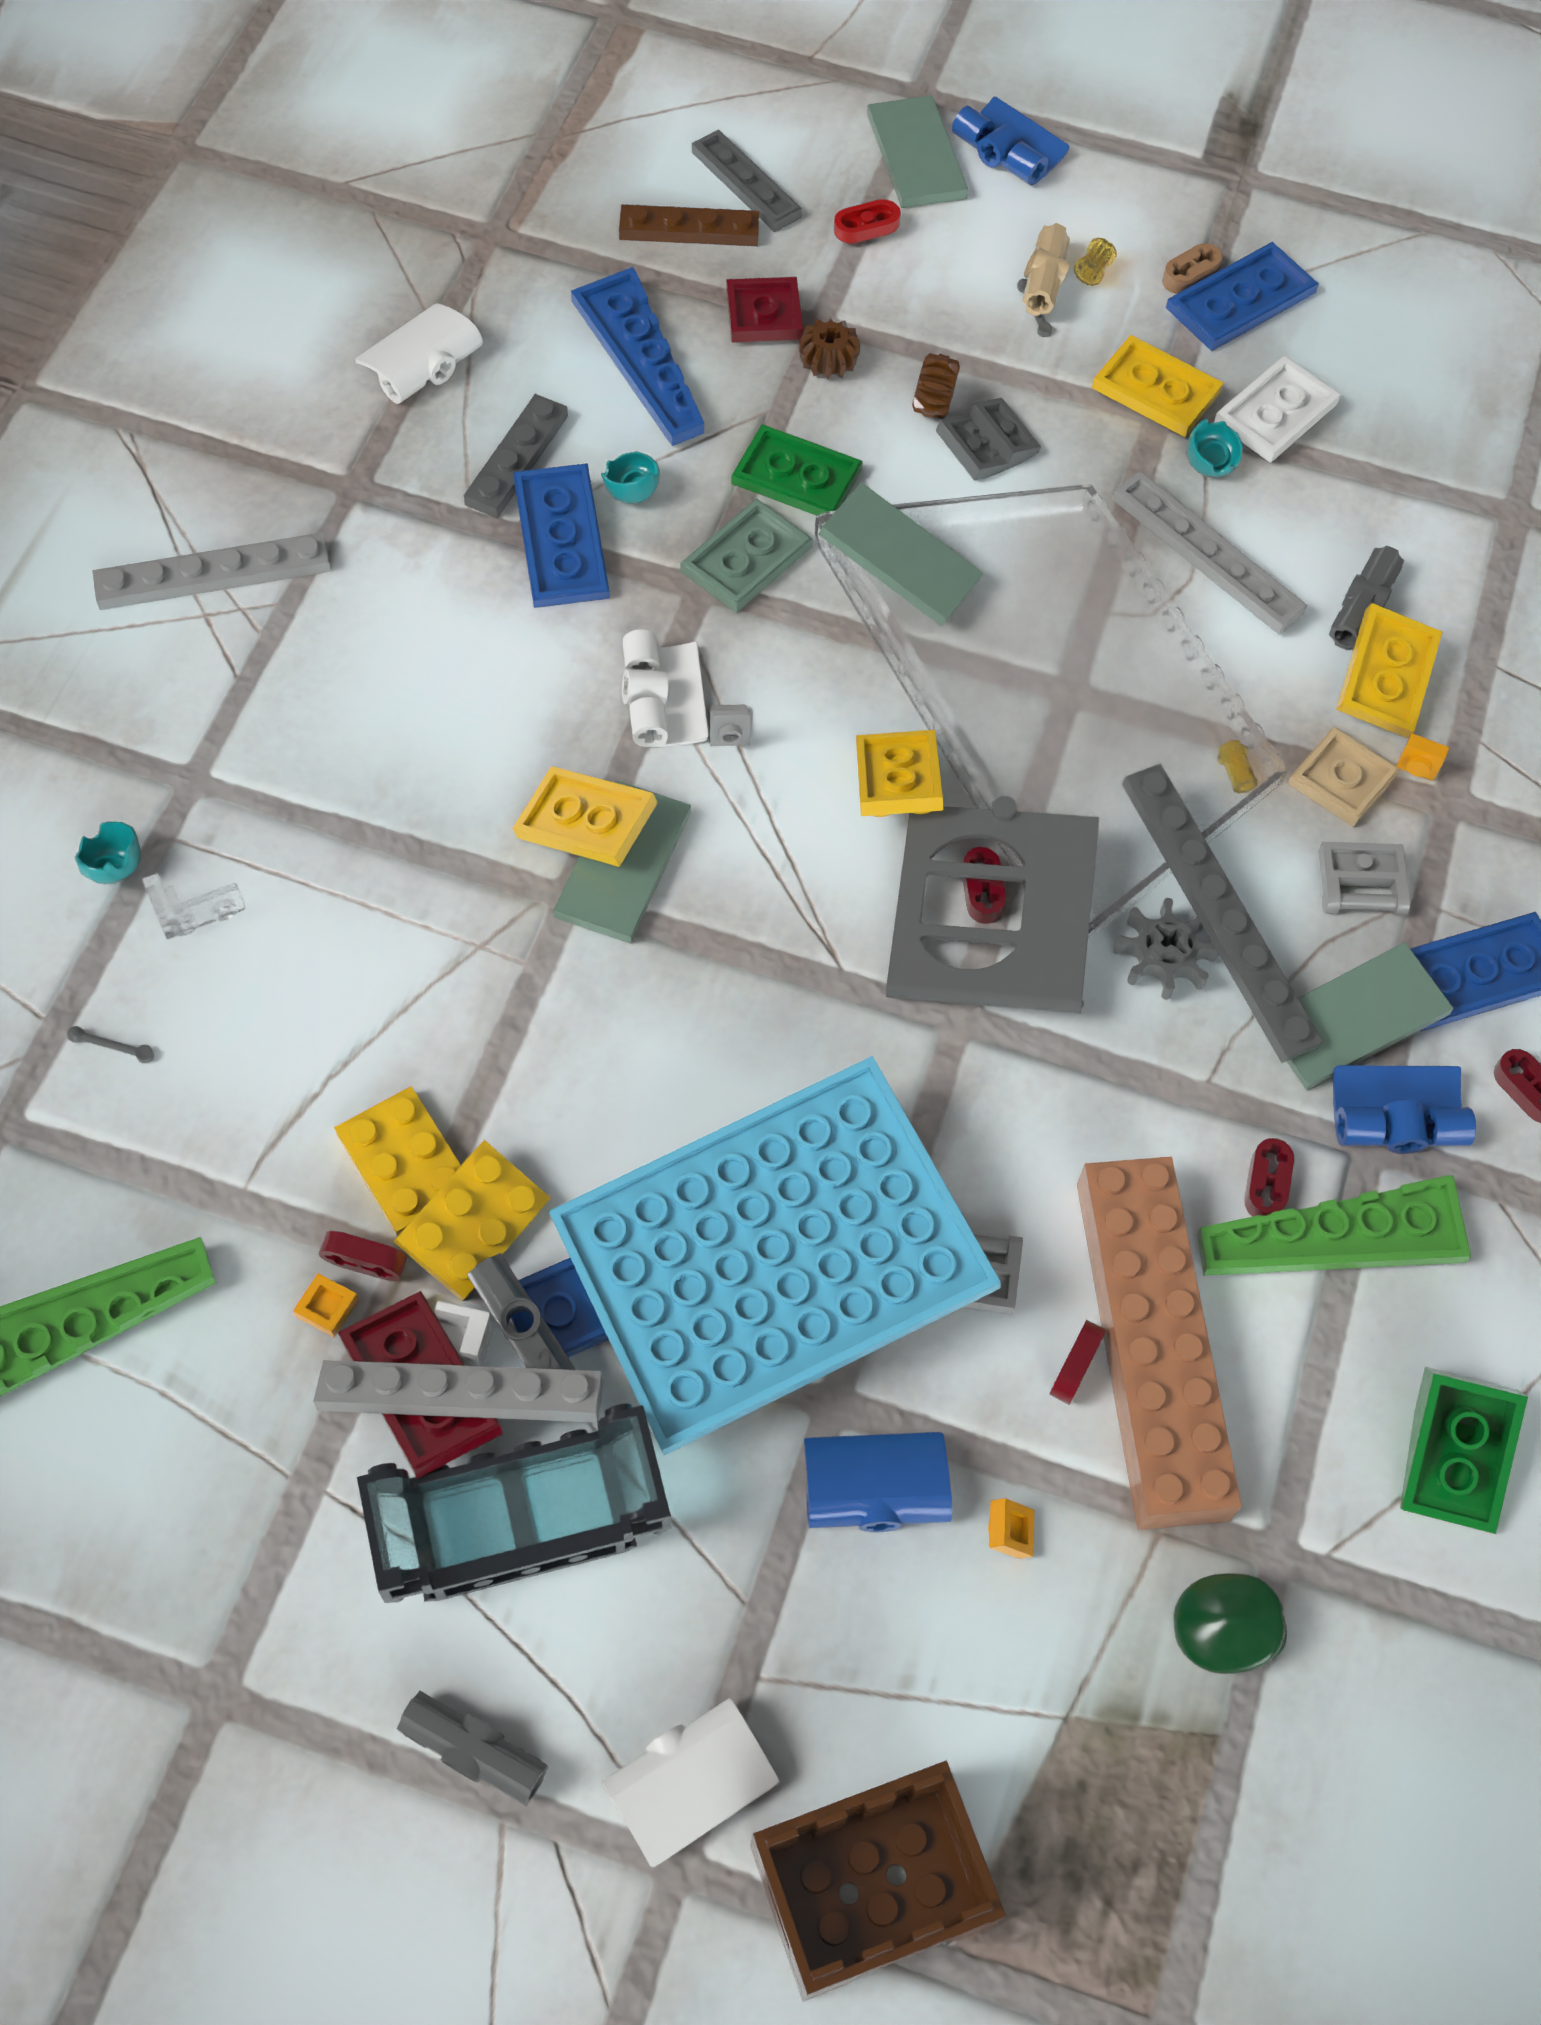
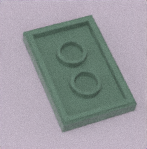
M756 498L680 563V572L735 613H738L812 547L813 538Z

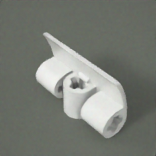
M436 303L358 356L355 362L377 372L380 385L387 397L394 403L400 404L423 388L427 380H430L435 385L446 382L453 374L455 365L480 348L483 340L477 327L468 318L450 307Z
M639 629L627 633L623 637L625 671L622 681V699L625 705H629L632 738L635 744L643 747H672L706 741L708 726L697 642L658 648L657 636L649 630Z
M730 1698L684 1727L681 1724L665 1732L646 1747L644 1754L601 1781L612 1804L622 1820L627 1824L651 1868L657 1867L776 1787L779 1783V1779L762 1748Z

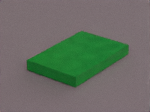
M762 424L731 475V484L828 520L847 498L862 471L863 461Z

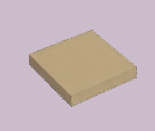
M1333 726L1291 775L1288 785L1352 827H1355L1397 777L1400 769Z

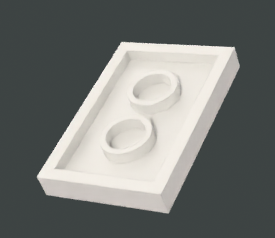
M1284 355L1219 410L1214 423L1225 421L1227 426L1238 433L1243 444L1271 463L1338 404L1341 394Z

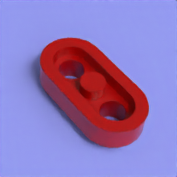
M886 199L844 208L838 211L834 217V235L842 242L853 244L891 234L899 228L901 210L896 203Z

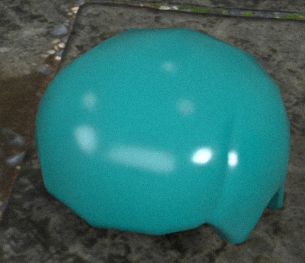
M1204 419L1191 432L1186 454L1190 465L1198 473L1210 477H1220L1230 474L1238 466L1242 458L1243 444L1238 433L1227 426L1225 421L1208 423V420Z
M635 451L622 454L613 461L608 460L606 462V471L601 473L606 489L615 500L633 504L645 501L654 493L659 483L660 469L652 457Z
M106 821L99 825V831L95 837L87 838L83 836L79 845V851L75 855V861L80 874L96 883L104 885L119 882L130 876L138 868L141 861V850L134 828L124 822Z

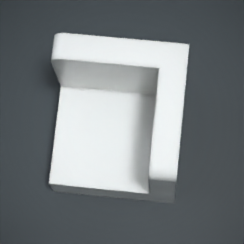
M437 1301L435 1307L436 1317L465 1366H483L494 1329L490 1312Z

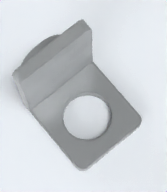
M747 705L709 706L710 746L750 745L751 713Z

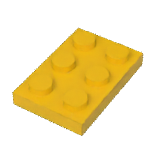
M1130 334L1094 377L1092 389L1186 437L1219 396L1224 382Z
M1371 603L1364 612L1336 710L1408 738L1411 733H1414L1443 632Z
M935 730L856 735L861 816L885 817L890 814H926L931 811H943V794Z
M551 766L512 829L518 839L620 867L658 802L652 792Z
M412 1086L334 1127L338 1139L397 1237L461 1166Z
M483 1140L393 1242L462 1301L474 1288L467 1274L485 1259L499 1253L503 1255L551 1197L487 1141Z

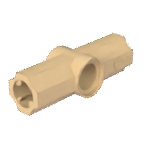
M1058 223L1043 226L1038 235L1035 250L1024 271V277L1028 278L1022 302L1026 305V312L1034 316L1051 312L1056 303L1058 289L1069 268L1070 262L1065 259L1070 237L1067 235V228Z

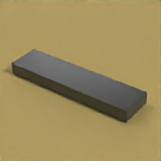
M719 129L692 143V154L752 211H759V218L773 232L802 218V208Z

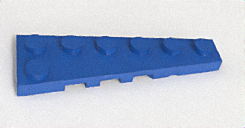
M634 267L571 290L572 303L671 446L704 434L702 416L688 386L684 383V377L679 365L674 362L669 343L666 338L664 339L660 331L659 321L656 314L651 311L648 297Z

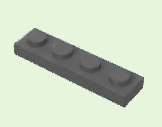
M534 394L463 495L465 506L498 519L516 493L513 472L532 470L567 419V406Z

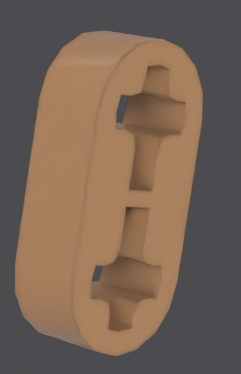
M1206 243L1196 245L1173 258L1166 264L1162 279L1163 286L1166 290L1178 294L1218 272L1223 257L1222 252L1216 246Z

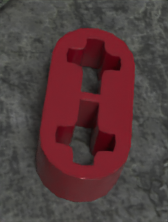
M987 847L971 849L965 855L963 862L1001 865L999 856ZM962 878L967 911L970 917L983 924L994 923L1000 919L1006 903L1004 881ZM982 892H987L988 901L990 904H993L992 908H985L984 903L980 902Z
M1521 1049L1506 1051L1495 1065L1493 1072L1495 1080L1531 1119L1541 1123V1104L1539 1102L1541 1099V1064L1527 1051ZM1519 1066L1523 1070L1522 1074L1516 1073L1513 1075L1510 1073L1509 1068Z
M1278 1138L1263 1140L1252 1155L1244 1198L1245 1207L1251 1216H1267L1273 1212L1284 1210L1287 1205L1294 1166V1153L1285 1141ZM1268 1153L1275 1154L1276 1161L1279 1162L1273 1173L1268 1172L1269 1159L1266 1158ZM1265 1186L1271 1187L1269 1197L1273 1203L1270 1207L1264 1206L1263 1199L1260 1197Z
M328 1231L319 1251V1256L335 1266L387 1281H399L408 1258L403 1252L394 1247L339 1231Z
M1086 1319L1049 1395L1070 1405L1107 1329Z

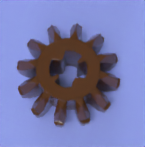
M830 317L828 322L816 319L813 326H806L803 336H801V341H799V353L802 358L803 368L811 369L813 376L825 374L827 380L833 374L843 378L846 371H853L860 355L859 339H857L856 328H848L846 320L836 323L832 317Z
M929 353L925 357L912 407L914 412L921 413L924 417L932 419L933 417L943 419L948 414L960 369L958 360L949 358L950 356Z

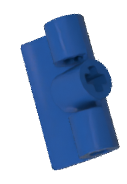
M996 96L990 100L981 112L968 105L963 107L956 115L952 124L953 134L977 149L981 161L986 166L996 167L1000 165L1029 185L1036 184L1054 169L1068 153L1070 147L1067 143Z
M1339 1065L1333 1070L1334 1121L1339 1145L1388 1146V1150L1392 1153L1409 1154L1424 1150L1428 1146H1471L1476 1136V1119L1471 1108L1462 1107L1461 1067Z
M942 1432L812 1437L804 1439L807 1473L806 1504L809 1528L859 1526L861 1531L879 1533L899 1529L902 1524L951 1522L952 1495L945 1439Z

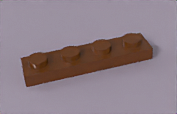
M621 204L619 240L758 247L759 211Z

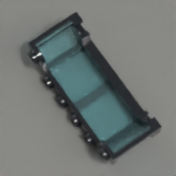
M625 1403L606 1409L604 1411L605 1416L597 1422L598 1431L588 1433L585 1429H578L561 1435L560 1440L544 1445L540 1441L525 1442L516 1446L514 1452L496 1456L495 1453L478 1454L469 1458L468 1464L452 1468L445 1464L418 1479L416 1477L410 1478L408 1471L405 1469H397L395 1463L373 1466L368 1470V1474L358 1476L357 1482L377 1588L384 1603H399L405 1597L423 1593L424 1602L449 1599L625 1553L637 1547L636 1537L651 1533L660 1535L671 1529V1514L643 1405L632 1407L631 1404Z

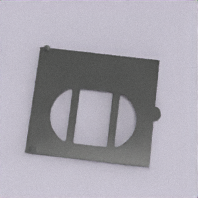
M1009 796L997 797L992 803V809L943 806V811H931L926 814L909 813L886 997L1081 1013V1009L1084 1007L1082 996L1099 817L1017 811L1015 800ZM971 838H983L1009 847L1020 857L1025 866L1015 867L933 861L931 859L940 850L954 842ZM929 875L1024 882L1025 892L1020 930L1011 931L921 923L926 878ZM935 939L1011 945L1016 948L1006 958L991 966L980 969H960L937 960L926 950L921 940Z

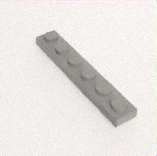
M1141 471L1114 490L1112 497L1114 502L1277 634L1282 633L1304 615L1307 608L1305 602Z
M324 532L92 570L96 602L99 610L331 572Z
M323 1360L313 1402L317 1411L598 1422L604 1380L602 1371Z

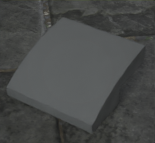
M1003 398L976 402L967 415L940 419L935 430L974 481L1010 469L1039 453L1041 449L1040 444Z

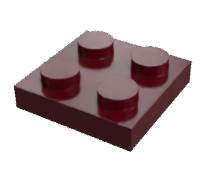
M797 277L726 279L731 343L801 340L803 324Z

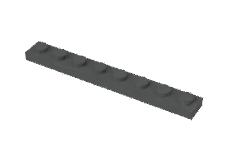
M1160 763L1125 776L1122 782L1124 790L1281 1063L1317 1049L1323 1043L1320 1035L1162 764Z

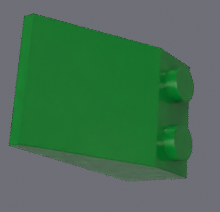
M1425 1367L1414 1411L1400 1509L1496 1534L1528 1396L1517 1389Z

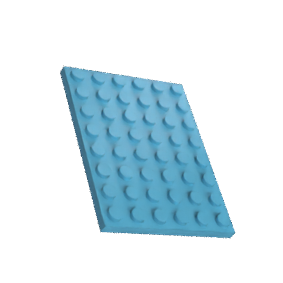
M873 1056L549 1211L640 1406L643 1405L646 1419L664 1456L1001 1288L998 1276Z

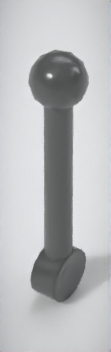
M1022 278L1018 281L1017 289L1020 292H1025L1028 279ZM1041 314L1034 316L1039 325L1037 334L1041 337H1049L1052 331L1051 324L1045 322Z
M73 1026L67 1031V1038L73 1043L85 1041L134 1055L140 1063L144 1064L151 1062L154 1058V1052L149 1045L130 1046L85 1033L79 1026Z

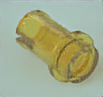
M1231 740L1218 748L1219 755L1217 756V761L1220 765H1224L1233 786V791L1237 794H1242L1254 789L1259 781L1255 777L1248 761L1247 754L1249 750L1247 746L1241 744L1239 740Z

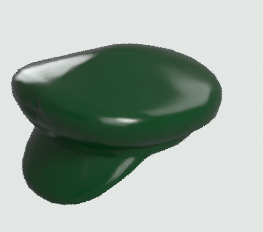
M1236 1573L1209 1575L1192 1583L1179 1597L1173 1614L1175 1638L1183 1654L1192 1663L1206 1671L1218 1674H1235L1255 1670L1276 1658L1285 1647L1287 1626L1283 1615L1284 1608L1274 1589L1258 1577Z

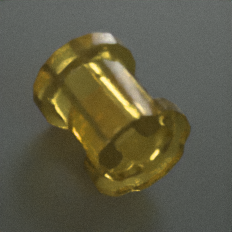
M1099 237L1092 239L1086 249V255L1080 257L1074 265V274L1077 279L1089 286L1098 285L1102 281L1105 274L1104 270L1106 267L1111 266L1117 257L1114 245L1106 239Z

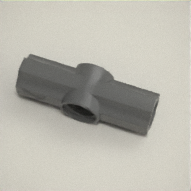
M1387 545L1382 548H1374L1361 574H1356L1342 602L1343 607L1339 611L1329 632V636L1334 640L1336 646L1345 650L1354 648L1365 609L1371 603L1383 608L1385 607L1392 592L1391 587L1395 583L1405 561L1399 555V550Z
M501 1253L485 1259L467 1274L472 1285L501 1328L504 1337L510 1342L525 1368L576 1370L542 1318L538 1307L532 1302ZM518 1312H527L534 1317L532 1327L523 1333H516L508 1327L510 1318Z
M420 1690L408 1703L396 1728L405 1737L441 1756L440 1760L456 1772L477 1783L482 1780L526 1807L537 1793L549 1768L539 1758L504 1740L505 1736L491 1725L470 1714L463 1716Z

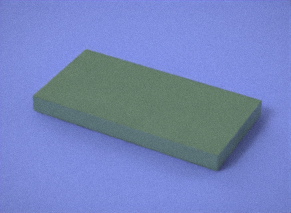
M932 95L868 104L867 115L901 208L967 199V184Z
M862 482L822 526L818 534L940 626L945 624L983 575L981 570Z
M618 780L615 781V783H618V784H622V785H626V786H629V787H633V788L645 790V789H642V788H639V787H636V786H633V785H630V784H627V783H624V782H621V781H618ZM654 793L658 803L621 866L617 867L579 856L554 907V918L631 944L691 814V805Z
M1403 942L1298 997L1323 1043L1317 1049L1286 1062L1307 1091L1333 1077V1070L1336 1066L1356 1065L1450 1015L1453 1007L1408 945Z

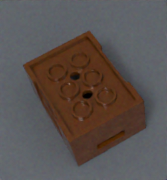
M947 1760L768 1827L752 1835L750 1847L802 2002L847 1985L856 1977L942 1943L948 1945L994 1927L1006 1917ZM893 1865L902 1867L906 1874L904 1883L899 1886L890 1884L886 1877L887 1869ZM849 1883L857 1888L858 1899L855 1903L845 1904L841 1901L839 1889L842 1885Z

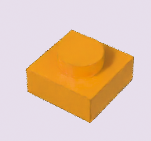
M1411 733L1400 754L1396 767L1414 776L1434 781L1446 758L1449 747Z
M317 1273L294 1308L293 1313L296 1318L335 1337L359 1298L357 1293Z
M1007 1498L991 1500L990 1521L988 1524L989 1548L1017 1559L1033 1557L1035 1510Z

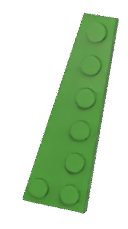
M1453 1175L1404 1184L1399 1189L1380 1193L1377 1190L1366 1192L1352 1199L1336 1201V1199L1320 1202L1318 1206L1299 1210L1290 1208L1273 1212L1267 1216L1257 1215L1200 1227L1197 1233L1203 1276L1466 1263L1471 1257Z
M195 1238L0 1306V1397L215 1284V1276L202 1238Z

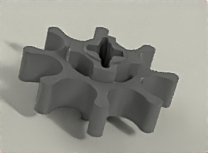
M1171 898L1164 899L1160 909L1161 918L1156 920L1146 918L1139 908L1133 907L1129 913L1127 925L1134 928L1139 933V936L1130 938L1119 935L1113 948L1115 954H1131L1140 963L1131 968L1127 982L1130 985H1135L1140 977L1144 975L1155 976L1162 982L1163 990L1161 997L1165 1000L1171 998L1175 988L1173 979L1178 977L1187 978L1197 990H1202L1209 974L1199 968L1196 961L1205 959L1214 962L1219 956L1213 943H1204L1196 937L1195 933L1203 929L1197 916L1190 922L1179 921L1172 914L1173 900Z

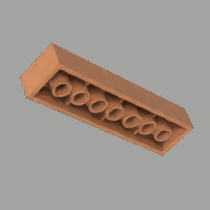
M1171 1156L1085 1163L1076 1185L1101 1326L1107 1329L1104 1335V1343L1137 1530L1230 1522L1242 1508L1173 1158Z

